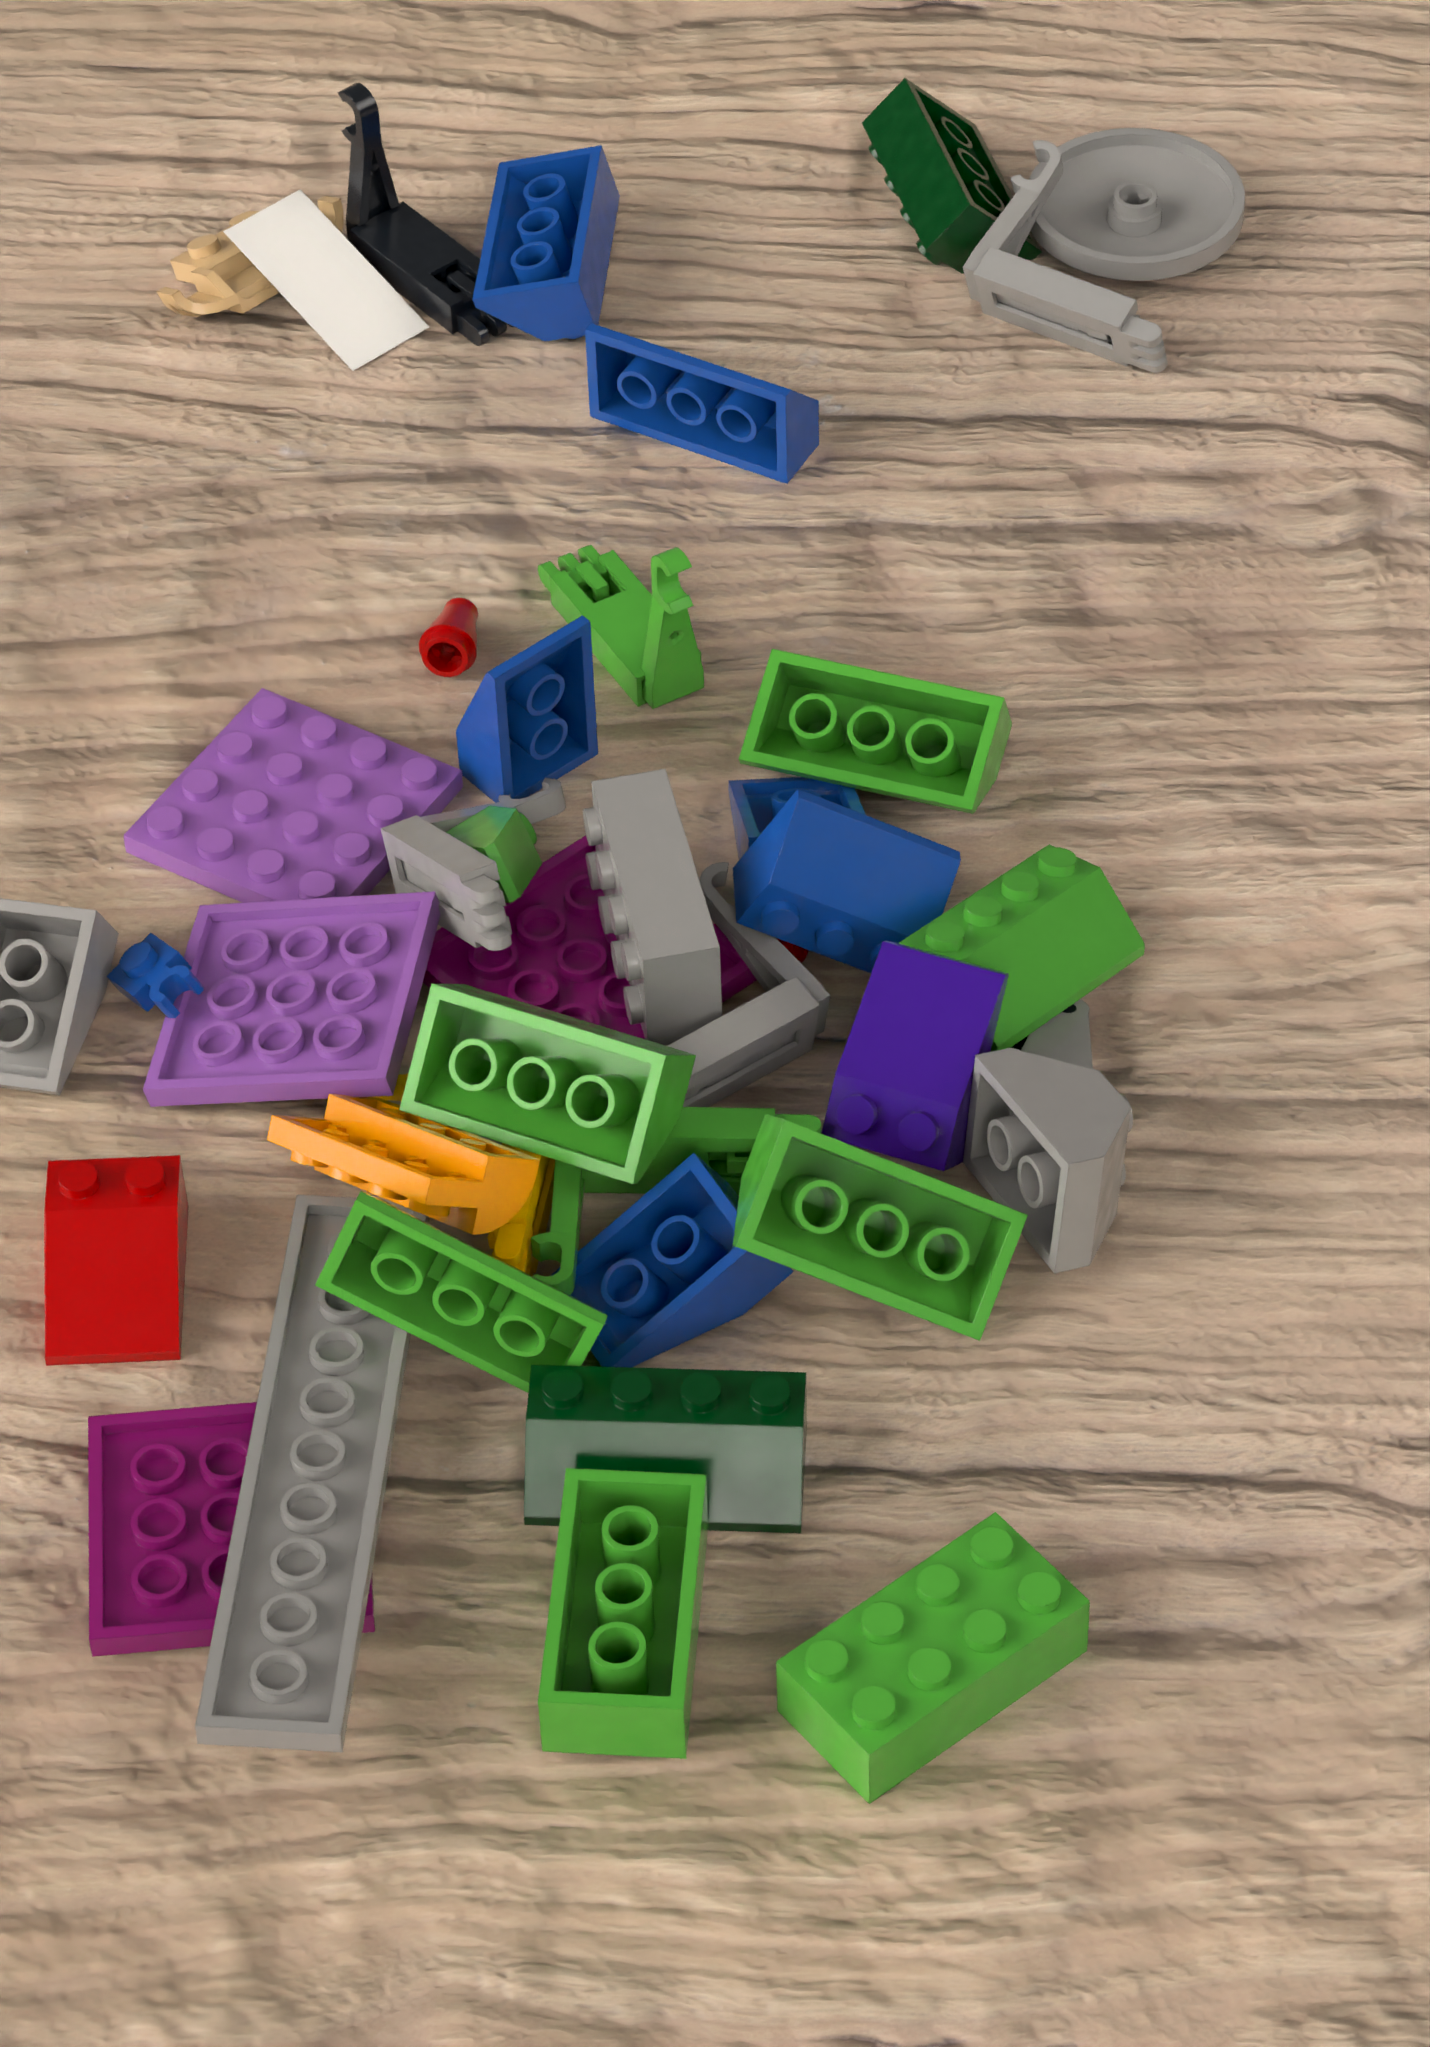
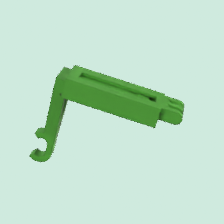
M587 545L578 549L581 563L571 553L558 557L560 571L551 561L538 565L539 577L551 593V604L568 624L582 615L590 621L592 653L637 707L648 703L652 709H655L704 688L701 651L697 647L687 609L694 605L690 596L683 591L678 577L679 572L692 566L681 549L674 547L651 558L652 594L614 550L600 555L592 545Z
M683 1107L680 1119L638 1184H630L555 1160L550 1232L532 1236L531 1248L532 1256L538 1261L555 1260L560 1262L561 1265L560 1270L552 1276L535 1274L533 1277L569 1295L572 1294L575 1288L585 1193L646 1194L691 1154L695 1153L725 1179L736 1194L739 1195L741 1176L765 1114L786 1119L821 1133L820 1119L808 1114H775V1108Z

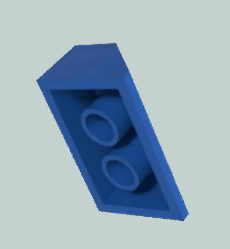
M797 789L733 867L736 923L872 973L883 941L887 940L899 944V942L943 914L961 862L960 852Z

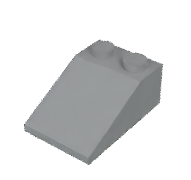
M0 898V1088L60 1096L106 993L109 980L106 976L111 971L119 935L97 910Z

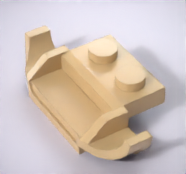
M324 196L317 200L319 210L342 233L344 213L341 199ZM248 211L233 217L229 221L230 227L258 213V211ZM223 231L216 235H205L194 239L187 245L188 250L170 260L176 279L195 284L198 292L185 298L180 290L163 287L156 291L166 307L176 314L192 317L218 313L223 310L244 314L280 293Z

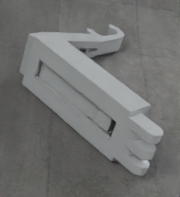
M1033 141L1038 162H1047L1041 174L1035 179H1025L1021 174L1010 177L1015 192L1014 197L972 251L963 266L971 299L979 301L982 312L989 316L1127 367L1131 364L1153 373L1163 371L1167 367L1168 361L1162 340L1161 328L1159 325L1140 318V315L1136 314L1138 310L1136 299L1018 257L1042 207L1063 174V164L1059 149L1048 141Z
M545 778L542 782L543 791L526 798L512 799L510 795H499V802L422 817L415 815L381 828L396 894L435 891L439 900L438 906L440 911L438 925L475 948L483 946L488 950L498 951L509 947L512 944L510 936L512 935L509 917L506 916L503 907L506 906L503 891L500 890L499 884L495 882L500 880L496 862L449 835L446 831L488 806L517 808L518 812L522 813L531 824L553 817L566 808L561 782L557 779Z
M719 862L708 866L700 876V884L711 919L731 942L765 990V993L668 1045V1047L696 1055L683 1107H710L813 1050L815 1036L824 1032L830 994L775 937L736 923L735 905L727 903L715 889L721 886L725 887L729 862Z

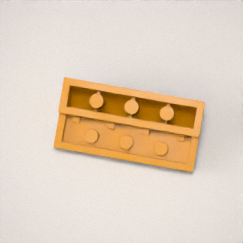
M329 1094L324 1119L282 1115L271 1116L267 1141L292 1150L290 1160L299 1164L313 1166L314 1170L388 1199L412 1211L472 1235L492 1232L505 1225L520 1211L533 1189L540 1162L537 1158L475 1134L400 1111V1105L381 1098Z

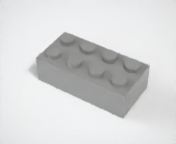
M665 768L591 781L593 807L583 809V820L589 846L596 845V852L586 853V864L592 890L602 889L604 892V896L598 897L603 931L605 934L614 933L617 941L611 942L615 974L617 979L627 978L630 986L623 989L630 1025L641 1023L645 1040L669 1045L721 1017L722 994L720 946Z

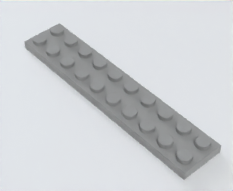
M315 1195L296 1196L196 1718L197 1744L343 1752L411 1337L410 1333L315 1286L357 1198ZM381 1199L429 1224L430 1217L412 1211L388 1199Z

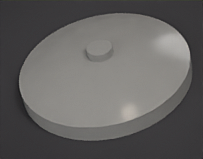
M1118 128L1098 131L1077 137L1057 147L1062 159L1063 174L1042 207L1031 232L1038 243L1059 261L1092 275L1131 281L1171 278L1208 265L1223 255L1233 245L1242 229L1244 220V186L1239 174L1226 158L1211 147L1187 136L1147 128ZM1039 162L1029 180L1037 178L1047 162Z

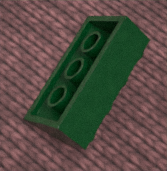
M904 78L862 122L871 141L868 149L873 157L883 165L887 173L884 181L889 189L899 197L903 205L900 213L905 221L915 229L919 237L916 245L920 252L933 264L940 265L944 262L963 274V266L972 251L1011 201L1013 195L977 126ZM1031 231L1018 254V257L1026 260L1036 259L1042 253Z
M531 1365L525 1429L524 1525L559 1526L566 1468L705 1474L707 1480L708 1531L801 1533L807 1435L806 1372Z

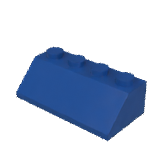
M602 145L499 163L473 294V302L477 309L544 342L564 338L577 339L585 336V329L590 323L599 325L620 199Z
M592 323L585 329L590 417L786 484L789 483L819 445V401Z

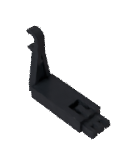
M355 83L337 92L342 102H347L351 106L355 115V123L341 130L344 136L351 142L346 213L347 239L399 294L451 334L459 332L476 346H480L490 340V334L497 337L506 332L508 323L477 309L473 302L480 259L405 202L399 203L382 146L378 106L371 92L360 83Z

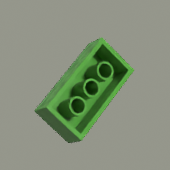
M566 1468L538 1696L542 1752L686 1759L708 1535L707 1480L705 1474Z
M995 1512L777 1660V1711L870 1804L1084 1654L1088 1647L1090 1600Z

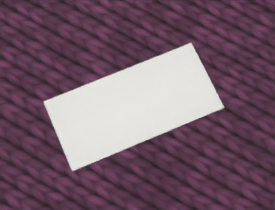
M301 189L223 231L352 371L429 328L426 322Z

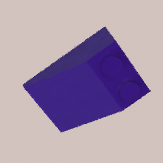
M883 941L835 1073L821 1134L853 1146L941 1171H946L962 1163L975 1055L991 1051L1009 974L891 941Z

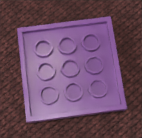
M262 688L123 835L126 853L242 903L368 895L390 870L381 828L415 815L422 817L441 813L463 788L462 770Z
M436 892L200 905L183 958L192 967L190 971L201 982L204 991L199 995L191 990L183 992L174 1002V1006L180 1014L176 1018L165 1016L143 1087V1092L150 1107L328 1099L329 1094L352 1097L393 1096L440 918L439 900Z

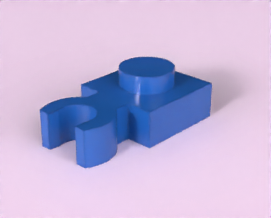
M152 933L142 942L136 943L127 949L122 955L119 964L106 976L120 993L146 1012L156 1005L168 1018H176L180 1014L174 1006V1002L180 994L191 990L199 995L204 991L203 985L190 971L192 967L183 956Z

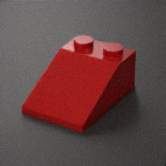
M180 1155L48 1161L44 1207L46 1366L181 1360L189 1206Z

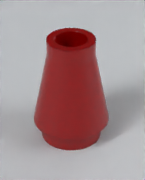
M465 598L449 600L445 604L443 611L422 634L419 640V651L423 663L432 673L438 676L455 677L468 670L476 660V622L478 610L470 600Z

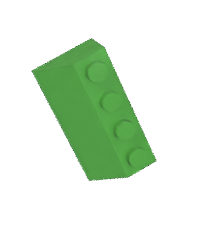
M772 649L741 749L739 762L740 764L974 814L997 779L1011 731L1012 721L1004 697Z
M1050 844L899 942V944L1009 974L990 1052L1011 1048L1144 955L1145 949L1144 941L1101 868L1076 857L1068 849L1054 847Z
M431 983L399 1110L620 1181L638 1184L680 1119L696 1055L469 985Z
M765 1114L741 1176L733 1246L980 1341L1028 1215L786 1119Z
M360 1191L315 1286L527 1393L529 1392L531 1365L582 1366L608 1317L606 1313L365 1191Z

